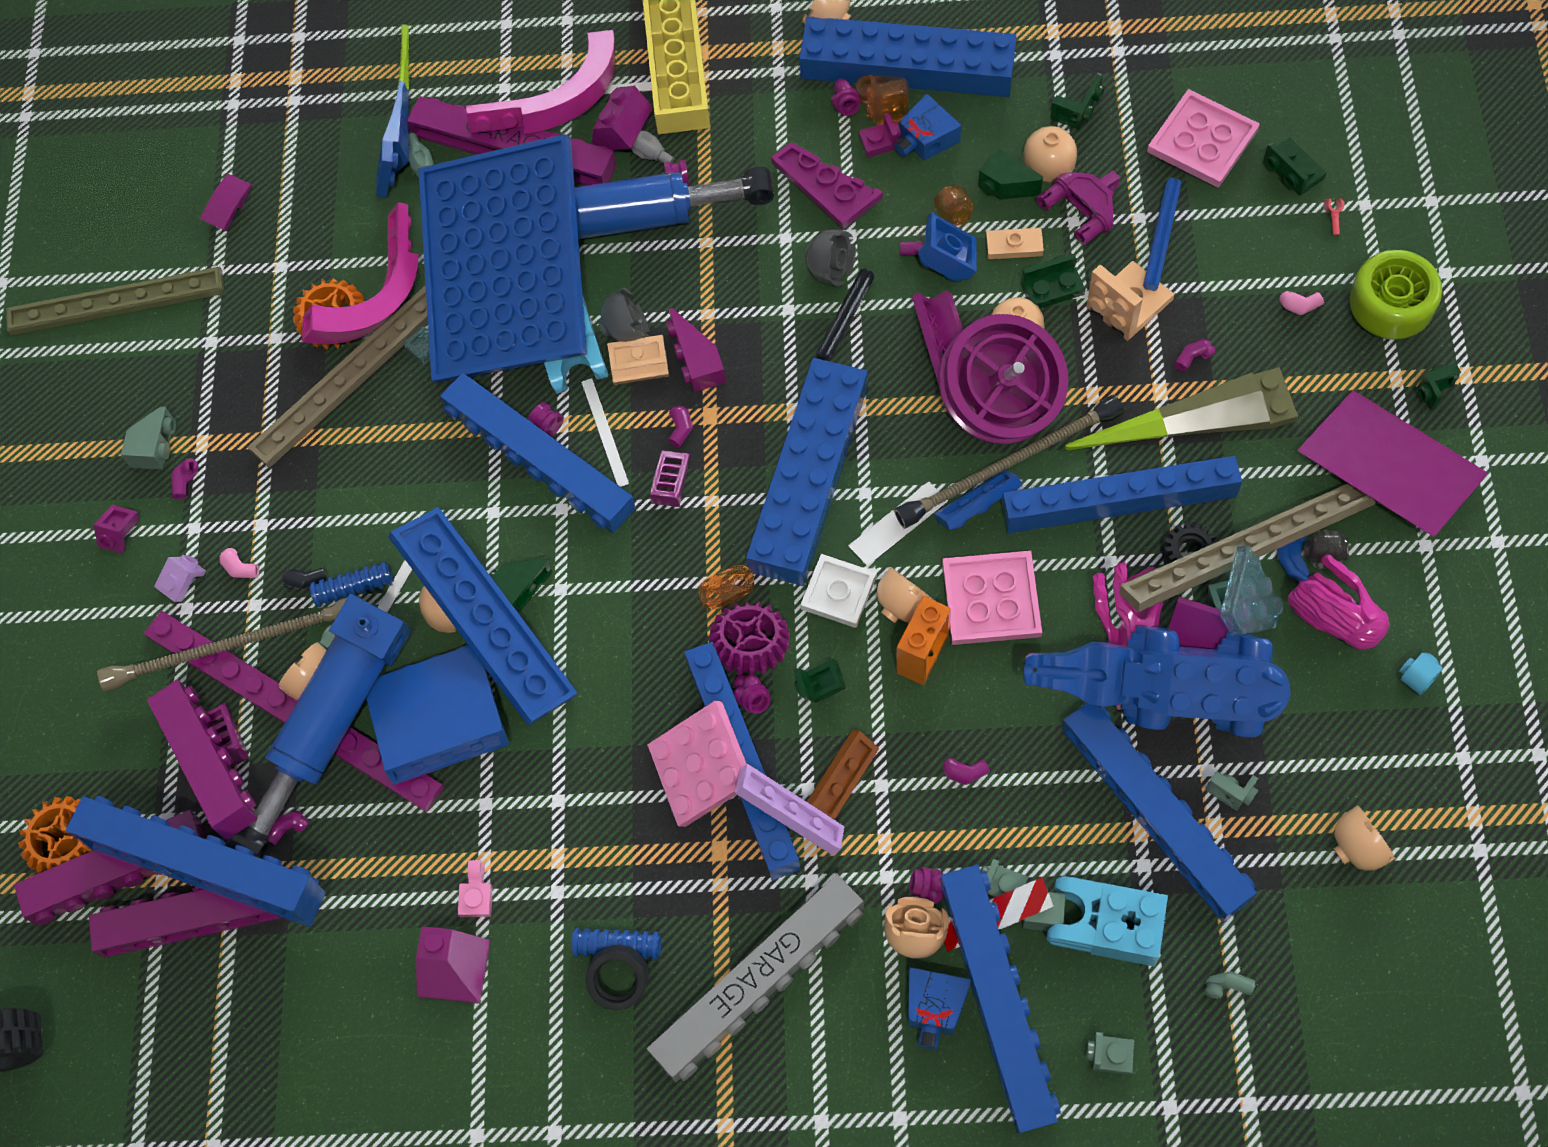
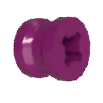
M685 159L674 164L670 161L664 162L666 174L669 173L670 175L674 172H681L683 184L687 183L689 186Z
M542 402L532 410L528 420L552 437L562 426L564 417L557 411L553 412L549 404Z

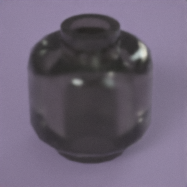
M1318 530L1312 533L1310 541L1304 542L1305 559L1311 558V564L1314 568L1328 569L1321 561L1327 554L1342 564L1344 561H1349V539L1344 537L1340 530Z

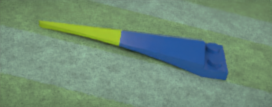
M403 24L401 26V58L397 96L382 139L376 174V196L387 197L388 187L394 186L395 174L409 162V126L407 123L409 117V25Z

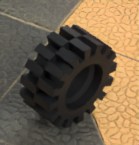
M1185 522L1183 528L1180 524L1175 526L1174 531L1171 530L1165 540L1162 556H1165L1163 560L1164 565L1183 557L1179 551V547L1182 544L1194 543L1202 549L1216 543V535L1214 532L1209 535V528L1207 526L1203 530L1199 529L1200 523L1196 522L1194 527H1190V522Z

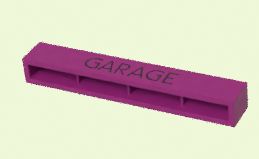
M419 96L407 119L411 133H416L418 138L475 155L560 135L556 132L546 131L524 134L523 127L470 133L467 111L464 107L443 103L436 98L429 99ZM571 139L574 183L588 186L610 182L617 167L614 151L605 146L585 143L581 139Z

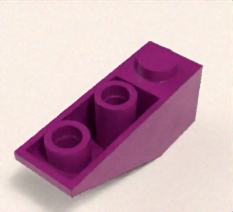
M673 308L669 309L671 320L666 321L670 337L676 336L678 342L673 345L677 359H683L685 364L684 367H681L685 383L691 382L694 392L725 384V372L716 345Z

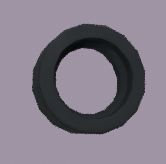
M623 945L607 946L595 955L587 969L585 981L589 995L594 1002L605 1009L615 1011L628 1009L639 1001L646 989L649 976L647 963L641 954L631 947ZM610 960L624 961L634 969L636 981L634 987L628 993L623 995L611 994L601 986L598 977L599 971L603 964Z

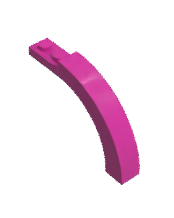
M613 30L587 33L588 53L583 65L571 79L558 88L531 98L466 106L470 133L523 127L524 134L535 133L562 125L586 112L602 97L613 78L616 60Z
M398 202L388 214V266L386 279L381 291L365 302L348 307H325L312 304L302 317V342L336 344L366 336L386 322L406 299L416 277L419 254L410 252L411 240L408 239V231L411 226V217L408 216L407 204Z

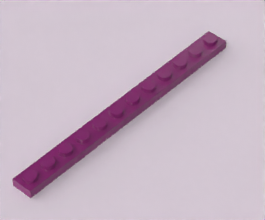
M162 610L143 633L148 639L172 654L183 653V651L187 652L188 649L202 647V645L206 646V644L210 643L213 644L212 641ZM228 651L211 653V655L186 662L284 724L298 701L279 688L278 682ZM350 727L334 753L339 759L426 813L444 789L442 784L426 774L392 785L384 771L378 744Z

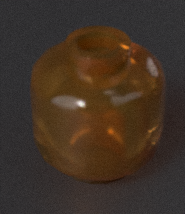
M950 185L943 188L937 194L934 201L935 209L940 218L954 226L966 223L974 212L972 199L967 191L959 185Z

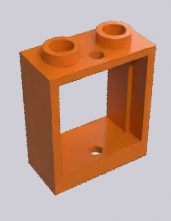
M925 596L922 597L897 646V674L924 686L949 637L950 607ZM930 651L933 653L931 657L928 656Z

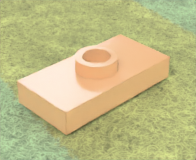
M1041 228L986 231L988 260L1043 256Z

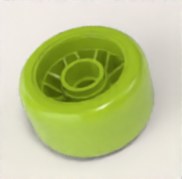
M1405 250L1383 251L1370 257L1359 269L1350 291V308L1359 325L1369 333L1392 340L1409 338L1420 333L1431 322L1441 301L1442 283L1434 266L1422 256Z

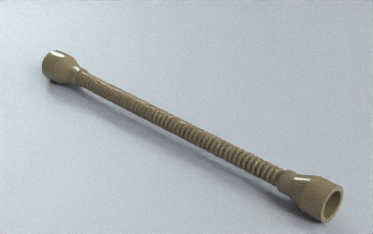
M348 597L340 599L332 606L324 608L321 612H315L314 615H306L303 618L299 617V619L295 618V620L292 619L291 621L288 620V622L284 621V623L281 622L280 624L277 623V625L262 628V630L258 629V631L254 630V632H247V634L243 633V635L240 634L239 636L236 635V637L222 639L221 642L217 641V643L213 642V644H206V646L202 645V647L191 648L187 652L183 651V653L179 652L172 654V656H164V658L150 660L149 662L138 664V666L134 664L128 666L112 665L98 669L97 676L103 692L120 688L128 681L136 679L140 675L147 674V672L151 673V671L154 672L155 670L158 671L162 668L165 669L166 666L170 667V665L174 666L181 664V662L185 663V661L203 658L204 656L211 655V653L215 654V652L219 653V651H226V649L230 650V648L244 646L245 643L249 644L256 642V640L260 641V639H267V637L271 638V636L285 634L286 631L288 633L293 631V629L304 628V626H312V624H319V622L322 623L323 621H327V623L334 621Z

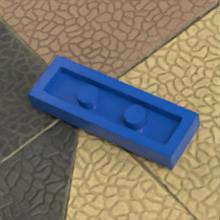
M1004 470L935 512L934 516L938 524L949 530L960 528L966 523L967 519L976 514L986 512L990 505L1002 499L1003 492L1014 491L1021 487L1022 483L1018 475Z

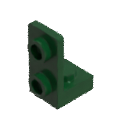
M1097 74L1082 104L1070 98L1056 95L1052 102L1050 119L1080 130L1084 121L1089 122L1094 111V102H1099L1105 90V86L1102 85L1103 75Z

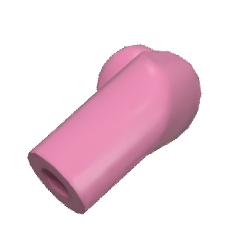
M1286 291L1279 298L1280 304L1286 310L1297 315L1306 314L1324 304L1323 297L1318 292L1305 298L1297 293Z
M227 548L220 554V564L231 577L258 578L259 565L243 564L239 556L236 555L238 552L235 549Z

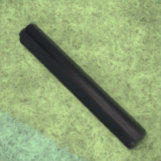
M863 268L858 273L816 351L817 359L831 360L874 280V273Z

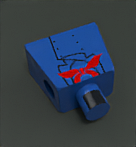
M926 94L900 121L901 140L895 143L894 146L901 157H905L914 151L919 157L927 160L961 141V124Z
M910 968L908 1026L921 1029L918 1041L919 1047L937 1050L940 1033L954 1034L969 993L970 979Z

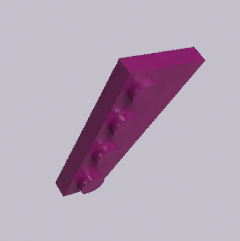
M792 142L771 157V163L842 229H845L883 199V192L879 189L874 188L873 190L864 185V181L855 176L851 178L841 172L840 168L833 164L829 166L821 162L820 157Z

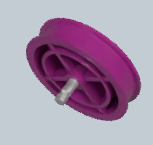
M995 314L973 322L948 345L940 363L939 389L942 401L949 415L965 432L985 442L1012 444L1028 439L1044 429L1056 418L1066 400L1068 370L1065 358L1058 344L1041 326L1021 316Z

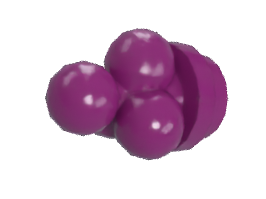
M839 79L834 83L836 93L831 97V104L841 114L845 116L853 115L860 106V93L852 88L847 80Z
M743 674L735 678L733 694L737 704L742 705L750 713L760 714L764 712L770 705V694L765 686L761 684L760 679L755 675L747 676Z
M921 867L920 870L914 869L909 883L910 894L929 899L934 904L939 903L944 896L939 880L943 872L936 868L931 870L926 867Z

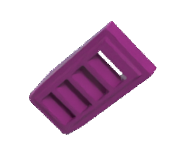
M662 450L650 492L652 504L680 507L690 454ZM667 459L682 461L681 465L666 463ZM665 469L679 470V473L665 472ZM663 478H670V479H677V480H676V482H669V481H663ZM661 487L674 488V491L661 490Z
M224 703L208 711L207 714L211 719L207 723L209 727L211 724L224 718V721L216 724L213 728L217 733H220L219 736L222 742L219 745L229 741L220 746V748L223 747L232 758L233 763L230 764V767L247 760L249 755L228 706Z

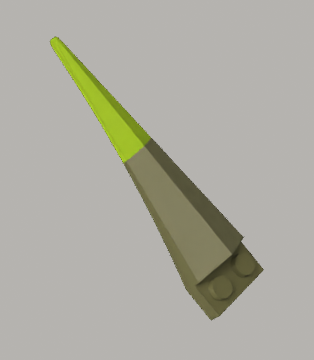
M1280 367L1257 374L1249 373L1070 442L1066 444L1065 449L1075 450L1121 442L1189 434L1271 429L1298 421V414Z

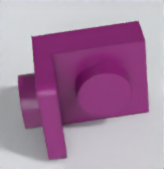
M890 114L884 115V124L859 131V139L867 158L896 150L894 145L897 143V138L901 137L899 125L897 122L892 121Z
M111 505L93 525L98 547L123 553L126 549L124 536L139 521L138 512Z

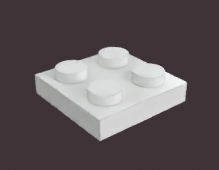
M821 554L801 602V610L857 628L876 580L877 572Z

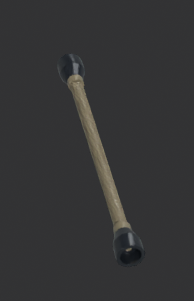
M1111 395L1101 400L1093 410L1086 413L1082 418L1029 444L1025 448L1016 451V453L1014 452L1006 456V458L987 466V468L985 467L981 471L968 476V478L962 479L949 486V488L947 487L929 498L925 497L919 501L906 502L896 507L894 513L902 528L906 529L919 522L927 512L943 503V501L945 502L946 499L949 500L953 496L955 497L959 493L972 488V486L974 487L978 483L991 478V476L993 477L994 474L997 475L1010 468V466L1016 465L1029 458V456L1035 455L1048 448V446L1050 447L1089 425L1093 426L1100 422H1109L1124 414L1123 406L1117 396Z

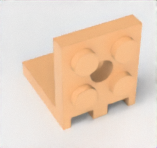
M1134 261L1129 263L1116 276L1111 274L1102 265H1099L1092 271L1086 307L1089 310L1093 309L1103 316V321L1108 326H1114L1116 329L1121 330L1124 333L1123 338L1127 341L1174 298V293L1162 283H1159L1156 291L1144 289L1143 283L1146 271Z

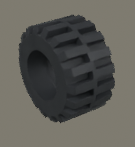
M21 1008L0 1009V1072L27 1066L41 1058L44 1050L39 1013Z

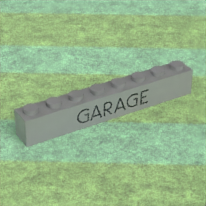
M838 874L835 875L647 1048L650 1055L675 1083L679 1079L687 1080L697 1070L696 1064L704 1056L707 1058L712 1057L721 1048L722 1044L720 1042L728 1034L734 1036L745 1026L746 1022L744 1019L753 1011L755 1014L759 1013L770 1002L768 997L776 990L781 992L793 981L792 975L800 967L803 970L807 969L816 960L817 956L815 954L823 946L826 948L832 946L839 939L840 934L838 932L846 925L851 927L863 916L861 911L864 909V901Z

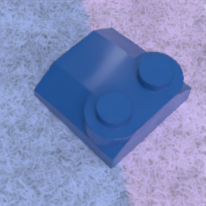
M931 212L927 220L925 243L918 250L920 262L925 267L932 268L943 274L950 281L960 282L963 279H970L977 272L976 237Z

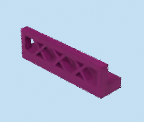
M946 290L932 299H928L918 292L912 296L939 384V368L944 352L952 340L963 331V327L950 292Z

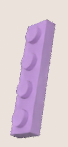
M749 764L740 769L735 790L737 795L831 855L841 850L843 825Z

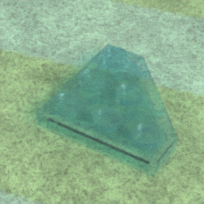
M1249 545L1237 546L1220 616L1231 635H1242L1276 628L1279 615L1283 611L1282 601L1280 597L1276 596L1272 589L1270 578L1264 574L1260 559L1254 555Z

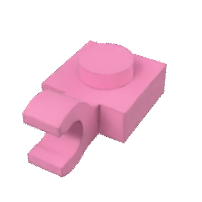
M481 860L468 861L469 884H459L458 915L460 917H491L493 886L490 883H484L485 865L481 864Z

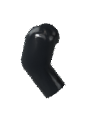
M323 568L310 572L290 569L282 575L283 585L288 589L295 590L308 588L312 582L319 584V580L322 579L327 581Z

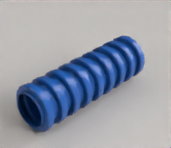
M382 561L379 566L375 563L372 565V568L365 566L362 571L355 569V573L349 571L346 572L345 576L339 574L335 579L329 577L328 581L324 579L319 580V584L312 582L309 588L314 604L317 607H322V603L329 605L331 601L337 602L340 598L348 597L350 593L358 596L359 592L366 594V590L369 589L373 592L376 587L383 589L386 584L393 586L394 580L389 564L386 561Z
M575 928L572 934L571 950L574 957H578L579 954H583L584 957L593 954V957H595L599 951L607 946L623 945L631 947L640 953L644 960H647L648 957H652V960H657L660 956L661 936L658 931H655L653 934H649V931H644L643 934H640L639 931L635 930L632 934L629 930H625L624 933H620V930H614V933H610L609 929H605L604 932H601L600 929H595L594 932H591L590 928H586L584 931H581L580 928Z

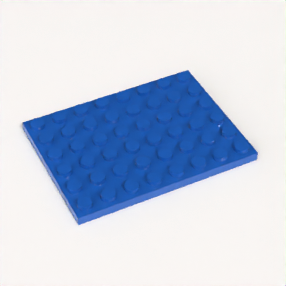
M563 134L418 168L431 380L441 383L456 380L462 373L472 377L587 355L571 137Z

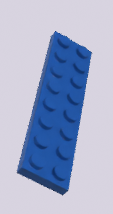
M439 507L390 532L388 538L528 726L572 700L577 695V691Z

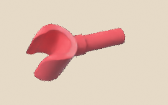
M1328 198L1324 201L1323 207L1327 213L1331 214L1333 236H1339V212L1343 210L1345 204L1341 198L1336 199L1337 207L1334 210L1331 207V198Z

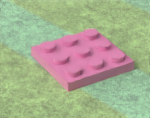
M1188 89L1148 145L1147 152L1219 188L1257 133L1260 124Z
M1031 551L943 558L942 565L947 607L951 608L950 633L952 645L1042 637Z
M714 701L647 744L678 826L686 827L737 795L735 790L739 771L746 765V761L722 702Z

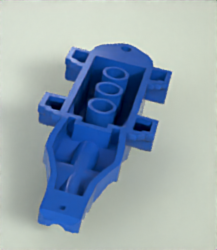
M1136 625L1135 632L1132 631L1131 638H1128L1127 646L1106 642H1090L1065 653H1029L1025 658L1023 680L1026 685H1036L1065 691L1091 705L1113 706L1121 704L1123 715L1126 716V722L1138 725L1139 727L1163 730L1169 725L1172 716L1212 719V722L1216 724L1215 728L1217 730L1228 731L1233 735L1242 737H1257L1263 731L1264 722L1280 715L1287 706L1291 694L1290 682L1286 674L1280 667L1272 663L1273 646L1272 642L1267 638L1256 637L1247 633L1226 632V637L1221 638L1220 644H1217V649L1180 647L1176 631L1162 627Z

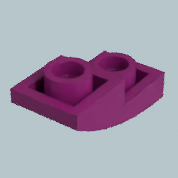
M227 173L211 196L200 219L228 231L237 209L243 208L253 185Z

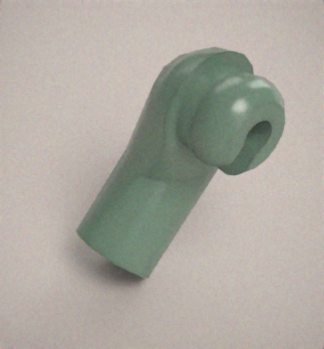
M1231 971L1210 976L1205 982L1207 985L1205 989L1206 995L1215 999L1223 996V989L1231 988L1251 995L1255 988V981L1253 979Z

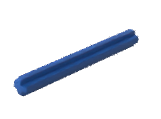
M1169 178L1165 185L1143 287L1146 290L1156 291L1160 283L1181 188V181L1179 179Z

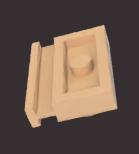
M663 335L644 337L628 342L607 343L614 385L669 376Z

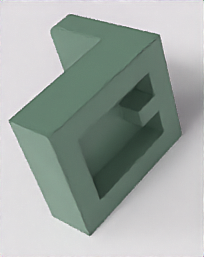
M1216 771L1205 791L1235 811H1238L1242 803L1249 806L1259 791L1254 788L1259 778L1253 775L1246 786L1242 788L1232 776L1228 774L1222 775Z
M995 859L992 860L990 867L984 865L982 872L986 871L990 882L991 890L987 891L988 898L990 899L1023 886L1028 880V876L999 866V861Z
M1096 1032L1093 1041L1088 1040L1086 1060L1092 1061L1091 1070L1131 1075L1134 1040L1103 1036V1033Z

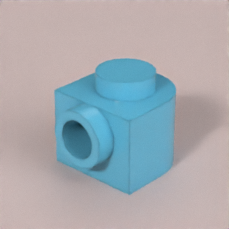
M1422 652L1416 660L1409 658L1399 672L1403 676L1400 680L1421 696L1437 679L1443 667L1439 665L1438 660L1434 656Z

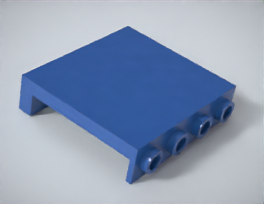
M469 645L462 646L443 655H435L428 660L414 665H406L399 670L384 675H378L366 696L384 771L392 785L509 745L486 669Z

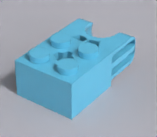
M584 297L583 309L587 355L544 363L550 383L556 394L565 392L568 389L566 382L567 373L571 367L578 364L589 366L598 380L608 377V371Z
M1062 876L1056 879V893L1065 894V899L1076 903L1082 911V919L1075 924H1055L1049 928L1046 939L1050 944L1090 952L1092 955L1155 967L1160 957L1168 895ZM1126 920L1132 921L1135 924L1133 930L1127 929Z

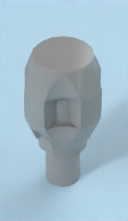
M641 130L631 147V150L642 159L661 161L662 163L670 161L673 163L674 157L664 151L665 149L654 135L647 131Z

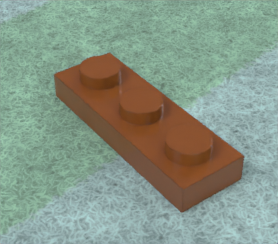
M852 730L807 800V803L835 820L879 748L861 731Z

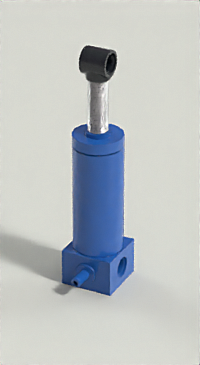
M765 167L751 168L739 180L734 179L690 187L687 183L683 184L681 172H674L670 175L667 173L574 188L578 239L676 225L677 223H689L687 210H691V206H696V204L701 205L702 203L703 205L720 202L723 199L724 201H728V199L730 201L733 198L734 200L744 198V200H748L751 204L763 205L769 203L774 198L771 173Z
M351 593L349 594L329 629V632L334 635L332 642L272 745L273 748H270L265 757L276 764L275 769L278 770V773H276V777L272 780L273 782L260 802L259 808L255 811L258 820L232 836L227 847L235 849L236 845L253 851V856L260 859L263 858L270 842L268 840L270 828H272L273 823L277 820V816L282 811L281 809L297 782L302 783L305 779L317 785L322 776L321 773L326 769L383 666L386 664L392 667L412 632L404 621Z

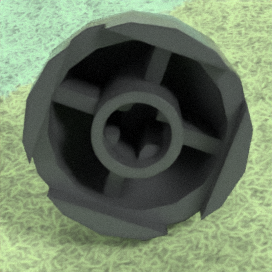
M829 229L818 233L811 240L805 250V259L810 274L816 280L833 286H840L845 283L841 279L845 272L849 275L851 274L856 256V246L851 244L849 237L853 238L851 233L838 229Z
M622 288L608 296L601 307L600 315L602 321L598 323L600 330L605 337L610 336L615 342H628L650 337L646 334L649 332V326L639 303L634 305L630 301V298L634 296L627 288Z

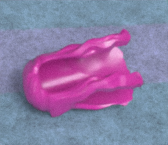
M1325 555L1321 559L1323 565L1357 592L1360 600L1359 605L1337 583L1323 577L1318 572L1310 576L1309 580L1300 581L1299 585L1290 592L1288 604L1293 608L1292 611L1317 630L1345 641L1346 644L1355 649L1368 650L1375 647L1385 637L1390 627L1386 611H1382L1372 601L1360 578L1355 573L1349 571L1345 565L1335 560L1331 555Z
M1123 562L1114 567L1113 591L1115 607L1122 619L1119 630L1114 627L1109 617L1105 576L1103 573H1096L1093 576L1095 610L1100 616L1102 626L1107 632L1109 643L1127 646L1128 638H1131L1132 631L1135 632L1136 625L1159 627L1163 601L1138 612L1120 595V586L1157 568L1147 567V569L1142 570V572L1135 576H1131L1127 580V564Z

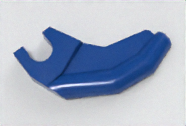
M1307 536L1277 549L1278 561L1287 575L1298 583L1309 579V570L1301 556L1302 547Z

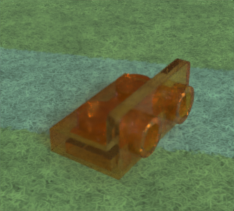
M869 76V87L865 88L869 101L866 104L869 119H874L876 125L884 124V115L890 114L893 122L901 121L908 113V85L905 78L889 81L879 86L875 76Z

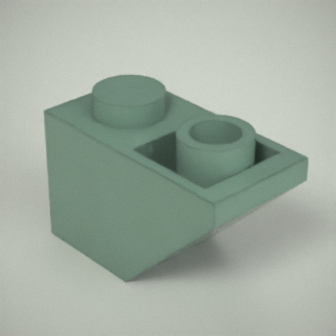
M166 407L157 408L127 429L121 456L130 468L163 470L165 460L170 455V438L176 430V421Z

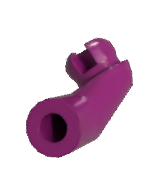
M675 406L670 409L669 417L675 423L676 429L668 441L673 446L680 448L691 432L693 425L689 411L683 406Z
M186 459L172 471L171 488L173 499L182 500L186 498V484L198 473L199 466L196 460Z

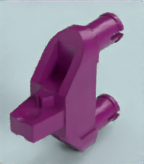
M1111 171L1101 179L1096 178L1093 174L1062 173L1054 179L1053 185L1036 197V201L1040 208L1045 204L1043 210L1048 211L1062 198L1067 199L1085 215L1089 221L1074 231L1076 240L1079 242L1081 239H1084L1080 244L1085 246L1098 234L1107 233L1113 228L1112 197L1115 193L1114 190L1119 187L1120 176L1114 171Z

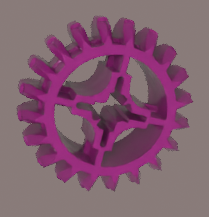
M746 601L742 607L735 603L733 610L724 608L723 616L716 615L715 624H711L709 642L713 641V646H715L722 666L726 665L728 673L736 669L739 677L744 672L754 675L755 671L765 675L766 667L775 670L777 662H783L785 654L789 650L788 641H790V633L787 630L786 620H781L780 612L772 613L770 605L763 609L759 601L755 606H750L749 602ZM764 630L771 635L772 641L763 633ZM727 637L733 640V643L736 644L735 647H732L727 642Z

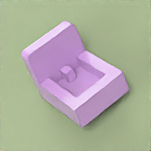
M191 556L168 557L154 587L174 602H182L193 578L204 576L206 570L199 566L198 561Z

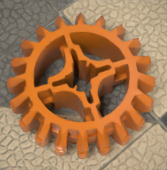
M332 278L330 283L322 279L321 285L316 286L312 283L310 291L303 289L302 294L304 297L296 298L297 306L293 307V322L297 327V332L302 336V317L312 304L325 307H343L345 303L353 306L365 302V299L353 284L348 285L344 279L339 283L334 278ZM312 343L313 346H315L316 348H319L321 345H323V347L327 350L330 348L331 345H333ZM336 343L334 346L339 349L340 343Z
M68 796L64 800L54 797L52 805L47 801H42L43 809L41 811L32 809L33 815H35L32 820L24 819L28 828L19 831L20 835L25 838L18 842L19 847L24 850L21 856L24 860L28 861L27 866L32 870H36L38 874L93 851L65 831L81 799L75 801V799ZM42 841L48 843L47 850L50 852L48 858H45L43 854Z

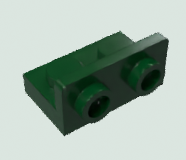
M1290 137L1278 146L1274 143L1267 146L1263 159L1266 166L1271 171H1275L1284 180L1285 185L1289 189H1293L1299 196L1325 179L1327 173Z
M1075 254L1060 255L1051 261L1041 264L1034 263L1023 269L1021 286L1026 298L1041 309L1085 295V287L1075 267Z

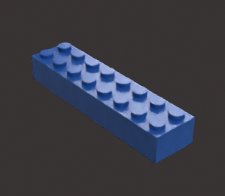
M807 16L799 58L801 79L833 82L845 79L849 83L1010 97L1017 34L833 18L823 19Z
M817 358L812 359L746 557L749 573L805 586L868 389L867 370Z
M83 796L65 830L89 849L307 927H311L326 894L318 885L319 880L310 876L311 872L296 865H293L292 869L283 867L280 860L265 855L263 859L253 856V851L245 847L236 845L235 849L225 846V841L211 835L203 839L196 836L197 832L191 828L182 825L178 829L168 826V821L152 815L150 819L141 816L142 813L129 806H124L122 810L113 807L114 803L100 796H96L95 800Z

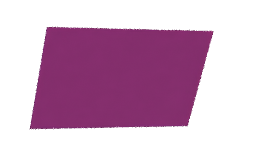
M1354 390L1297 450L1433 537L1488 475V472Z

